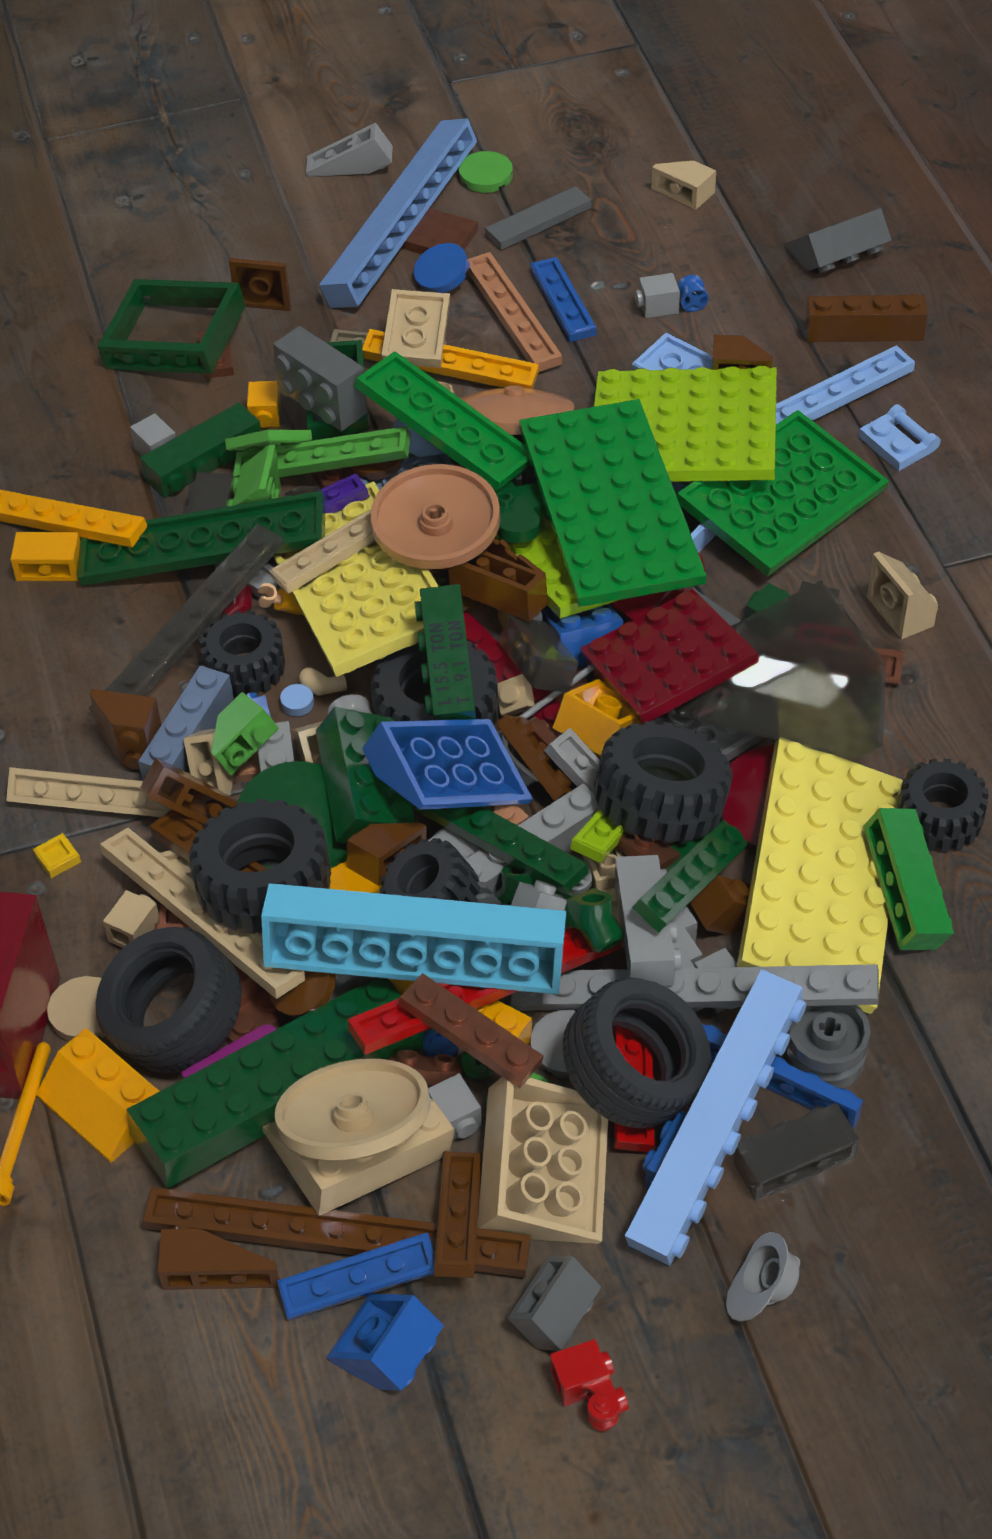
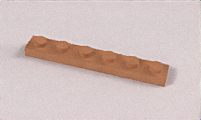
M491 252L469 258L470 267L469 270L467 268V273L527 361L539 364V372L562 365L561 353Z

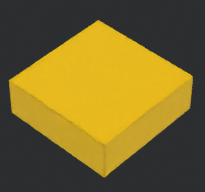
M63 833L33 849L36 859L50 878L81 863L80 855Z

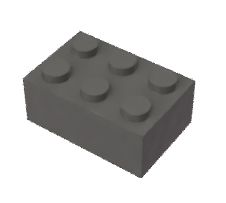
M301 326L296 327L273 343L274 363L278 380L277 386L282 394L291 397L300 403L304 409L312 411L321 417L325 423L333 425L340 431H343L368 413L366 395L354 387L356 378L364 373V368Z

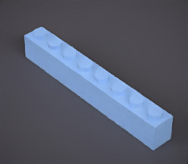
M763 969L760 970L625 1234L628 1246L669 1266L675 1256L678 1258L682 1257L690 1239L686 1234L692 1222L698 1223L706 1209L707 1202L703 1200L709 1188L715 1189L721 1180L724 1168L720 1166L726 1154L732 1155L738 1146L741 1134L737 1132L743 1120L749 1122L755 1112L758 1101L754 1098L759 1088L765 1089L772 1078L774 1067H771V1064L776 1054L782 1056L788 1046L790 1035L787 1032L792 1022L799 1023L805 1012L807 1002L803 1001V987Z

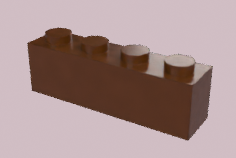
M925 295L808 296L805 321L807 342L924 341L928 317Z

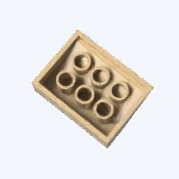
M504 1077L496 1081L488 1088L477 1228L531 1235V1240L592 1244L602 1242L608 1119L593 1110L576 1090L529 1078L521 1088H518Z
M430 1098L429 1114L422 1126L413 1135L385 1151L349 1160L314 1159L292 1151L280 1139L276 1121L263 1126V1132L318 1216L442 1159L444 1151H451L454 1127L436 1102Z

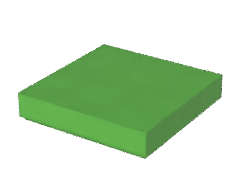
M264 430L225 439L226 450L249 451L266 448L268 445L282 446L312 441L311 430Z

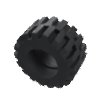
M235 611L233 615L225 614L221 616V620L212 621L210 623L211 628H205L203 638L200 639L203 666L229 674L233 694L238 696L243 692L244 694L257 693L259 695V691L267 692L271 689V684L276 685L280 681V675H283L285 671L282 636L276 623L273 620L268 621L266 615L260 614L257 616L253 611H248L247 613Z
M944 758L943 762H938L937 759H930L928 764L921 762L916 765L915 770L910 769L907 772L906 778L903 779L898 808L916 809L919 822L923 827L928 850L934 851V848H940L941 852H949V848L953 847L957 851L963 849L964 843L967 845L973 843L975 836L978 837L981 833L988 805L989 792L985 788L986 783L982 777L977 778L978 772L973 768H965L966 764L960 761L955 764L951 763V759ZM931 802H944L952 805L954 808H941L933 805Z
M426 838L420 840L416 845L413 843L408 845L404 852H399L394 856L396 859L393 863L387 865L385 869L387 874L383 875L380 881L383 885L380 888V894L477 903L478 899L475 896L480 893V886L478 884L480 880L474 869L450 842L446 840L442 842L440 838H433L430 842Z

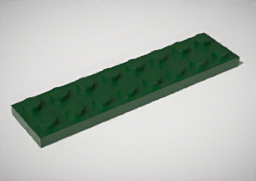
M323 491L145 520L147 528L133 547L81 537L77 578L81 586L305 549L325 537L326 499Z

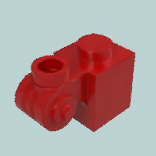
M596 1339L550 1354V1373L563 1406L566 1407L589 1399L587 1418L590 1426L598 1431H608L615 1427L619 1415L622 1412L628 1411L629 1405L623 1388L621 1386L614 1388L610 1379V1375L614 1374V1368L608 1352H601Z

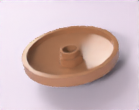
M521 386L490 389L461 397L463 401L510 435H521L519 429V420L574 410L573 402L563 396Z
M447 464L419 466L398 474L388 481L377 493L371 507L372 531L380 548L388 556L400 563L422 569L449 568L475 558L492 543L500 525L499 501L491 485L484 478L468 469Z

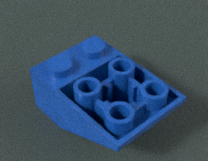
M609 604L561 619L548 605L541 610L542 624L555 656L565 670L589 665L583 659L580 648L623 625V619Z

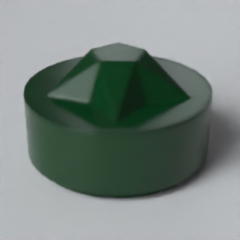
M466 1051L461 1053L459 1063L463 1067V1076L468 1080L481 1082L488 1079L495 1072Z

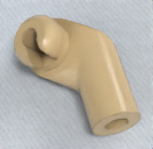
M305 668L300 672V684L309 687L313 694L317 696L347 690L344 675L326 677L313 668Z

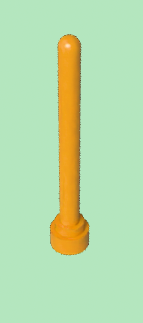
M41 1042L36 1047L0 1158V1206L10 1204L15 1189L12 1184L11 1173L51 1052V1047L46 1042Z

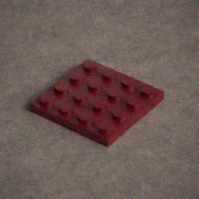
M693 588L580 648L583 659L642 724L656 719L760 663L757 651Z

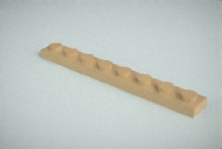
M126 828L100 843L102 855L190 928L203 934L232 963L277 999L305 981L304 970L264 967L262 936L257 931L256 934L245 933L241 928L235 931L226 928L223 922L219 924L211 919L199 904L194 881L130 828Z

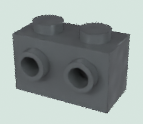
M548 1256L508 1319L536 1349L561 1351L571 1341L574 1334L573 1331L583 1315L592 1308L594 1298L601 1289V1286L573 1256Z

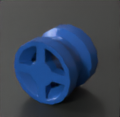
M687 275L678 281L680 303L684 310L695 312L707 305L709 295L704 288L705 285L701 277L698 275Z

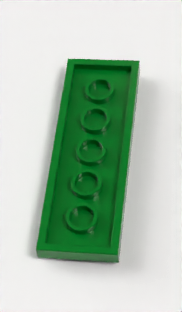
M396 351L356 378L354 385L356 389L465 469L484 478L496 491L531 465L523 443Z

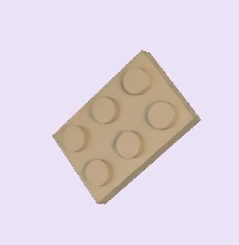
M392 289L382 349V360L396 351L415 366L441 368L450 294Z

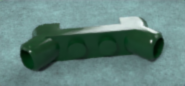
M507 865L501 870L502 886L494 895L499 899L501 905L511 906L519 882L534 886L537 879L513 865ZM595 888L578 895L571 892L564 895L557 890L555 891L556 895L567 900L564 909L566 911L565 926L578 929L593 952L602 953L622 941L624 932L612 914L611 895Z

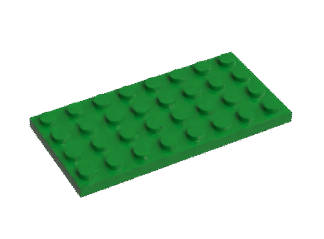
M640 399L519 420V429L578 607L706 584L705 570Z

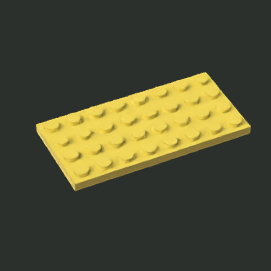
M374 481L365 485L370 497L362 501L351 502L344 509L336 513H325V536L371 509L373 501L380 491ZM375 541L292 591V594L335 676L338 677L419 642L418 633L424 632L423 621H416L414 601H421L420 589L439 586L428 569L415 568L394 560ZM304 549L272 554L276 564L279 565Z
M779 736L774 745L737 967L878 964L880 988L889 912L863 825L879 808L899 809L898 803L902 779ZM858 1005L863 1012L872 1014L877 1008V1005Z

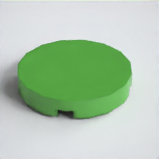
M480 151L470 154L459 166L460 182L462 184L464 182L467 188L474 192H496L500 186L505 184L506 187L510 184L513 178L512 163L508 157L497 152Z

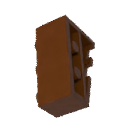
M494 538L492 543L475 558L448 568L449 584H460L461 595L528 622L548 604L546 573L522 554L517 556L509 550V544L503 539L498 541Z

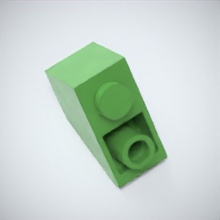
M241 692L218 714L211 754L225 771L232 775L279 727L264 708Z

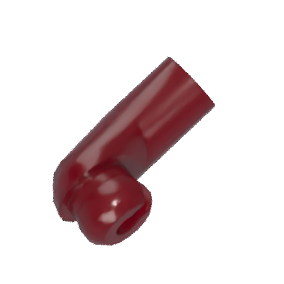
M238 582L231 586L230 593H232L233 603L222 610L220 615L228 614L230 616L235 611L247 613L252 608V590L248 584Z

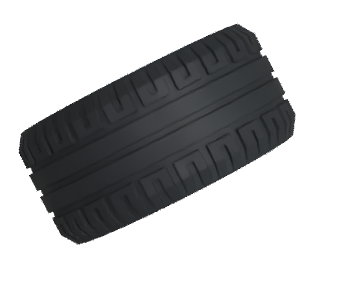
M175 926L152 930L138 936L124 946L106 968L98 986L96 998L98 1025L104 1036L137 1066L147 1071L168 1073L189 1068L213 1054L232 1031L240 1011L242 998L239 974L227 957L200 932L186 927ZM194 973L193 988L184 1004L170 1018L153 1026H144L145 1011L154 995L168 981L182 974Z
M621 978L608 982L571 1016L564 1031L562 1044L564 1064L573 1086L593 1110L619 1125L644 1129L666 1123L695 1099L711 1068L709 1040L696 1013L672 990L653 981L640 978ZM612 1025L632 1031L649 1046L657 1058L662 1074L661 1081H656L642 1075L627 1063L615 1044Z

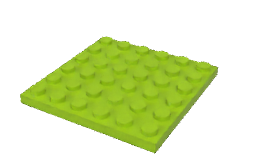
M731 366L718 370L699 367L682 370L667 368L665 370L637 369L635 371H618L610 369L598 371L594 407L640 399L671 482L775 480L777 367L757 366L755 368L739 369Z

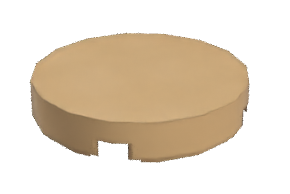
M82 976L70 979L60 985L51 995L47 1006L48 1017L53 1030L59 1037L69 1042L85 1028L90 1030L96 1037H104L96 1017V998L101 978Z

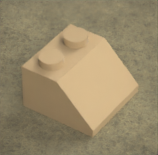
M879 551L874 553L867 593L868 600L901 640L933 627L938 610V603L935 597L924 589L916 574L911 573L903 562Z

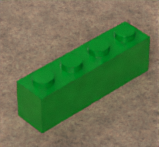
M879 808L863 827L899 949L937 950L954 932L951 918L948 916L944 903L942 888L936 877L933 859L929 854L923 827L919 822L916 809Z

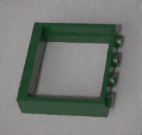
M134 279L97 346L105 368L212 374L246 307L239 283ZM145 305L218 308L200 343L127 340Z

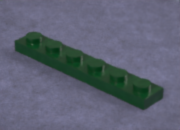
M412 804L413 810L537 880L556 887V890L564 895L589 874L587 863L483 806L420 810Z
M723 820L650 888L632 908L659 933L749 843L743 838L741 832L736 827L729 825Z

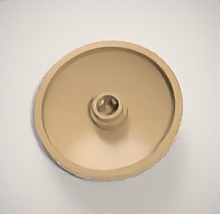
M386 1059L349 1060L320 1068L292 1084L283 1093L276 1105L275 1121L282 1142L289 1149L300 1155L321 1160L356 1159L385 1151L413 1135L422 1126L429 1114L430 1097L427 1083L423 1076L408 1065Z

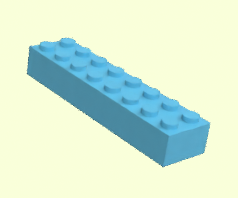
M271 883L268 885L261 915L264 967L415 981L423 973L435 982L442 984L559 995L566 911Z

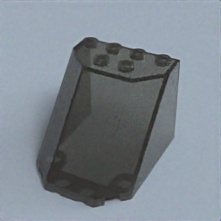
M820 580L732 625L731 627L757 651L760 663L674 708V711L680 716L777 741L781 739L789 743L797 742L805 748L854 760L864 754H871L883 746L886 663L825 583Z

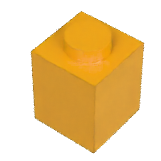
M277 381L249 382L247 409L260 421L261 428L280 427L281 398Z

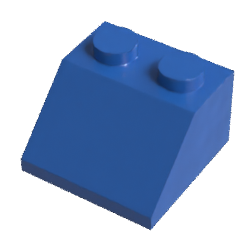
M370 1294L327 1356V1359L334 1365L377 1389L402 1391L415 1377V1370L423 1357L435 1346L436 1337L444 1325L414 1295Z

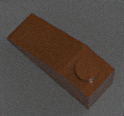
M155 758L140 786V789L147 798L203 824L211 817L214 819L218 817L219 811L227 807L229 810L235 808L238 801L195 776L158 758Z
M190 1226L161 1229L158 1275L163 1290L279 1288L277 1280H280L276 1262L202 1229H194Z

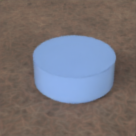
M302 684L290 685L280 695L282 709L290 716H303L309 713L314 706L312 690Z

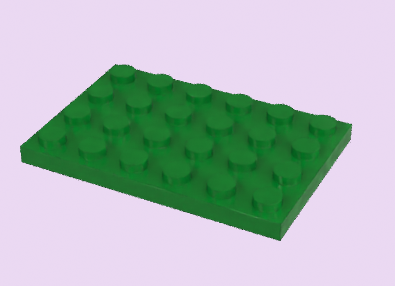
M796 410L776 424L775 480L694 481L677 493V499L682 508L768 577L886 490L889 480L806 415Z

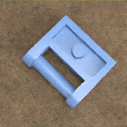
M899 404L894 405L887 414L859 430V438L898 471L934 452L941 442L938 436L934 433L929 434L906 415V410ZM899 424L900 426H902L906 431H908L912 436H914L918 441H920V443H914L910 438H908L904 433H902L898 428H896L895 425Z

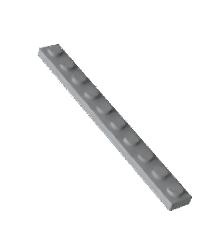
M878 964L681 968V970H675L674 985L664 986L681 997L690 1008L742 1007L760 970L763 969L803 987V1001L807 1002L806 1006L879 1005ZM627 969L566 971L561 973L559 995L518 991L512 994L511 1006L518 1011L578 1010L594 993L608 982L628 978Z

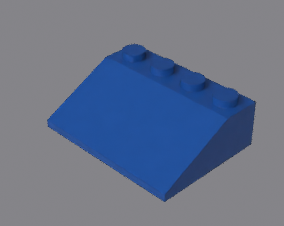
M490 719L380 722L362 747L375 776L420 810L530 804L533 800Z

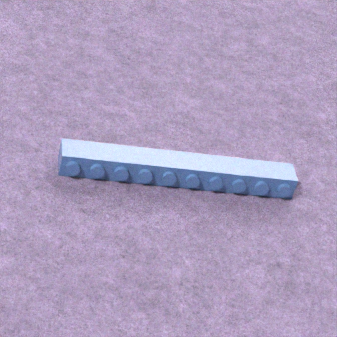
M468 118L439 122L321 281L319 286L330 308L358 307L477 143Z

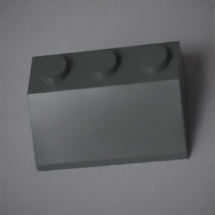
M879 208L786 242L785 246L806 271L817 268L818 272L821 273L835 268V261L842 259L843 264L859 259L858 253L866 250L867 255L883 250L882 244L892 241L882 209Z

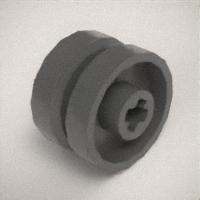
M858 1005L806 1006L799 1023L792 1022L787 1032L790 1035V1041L785 1050L786 1062L803 1072L816 1074L822 1081L837 1088H844L853 1084L862 1074L870 1041V1025L865 1013Z

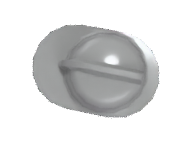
M768 1232L761 1235L754 1242L745 1262L732 1281L727 1293L726 1308L727 1313L733 1320L743 1322L754 1318L761 1313L767 1304L771 1305L787 1299L796 1288L799 1279L800 1259L788 1251L786 1241L780 1234Z

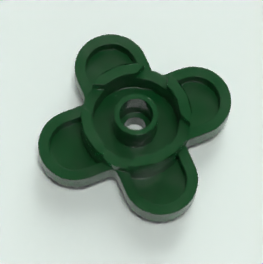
M509 481L498 491L494 490L500 507V525L497 532L499 539L513 543H523L535 539L540 533L539 517L548 515L538 483L515 486Z

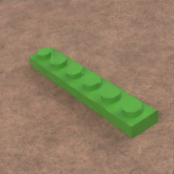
M407 426L276 446L279 476L285 477L408 458L411 433ZM264 448L237 452L233 477H239L242 465Z

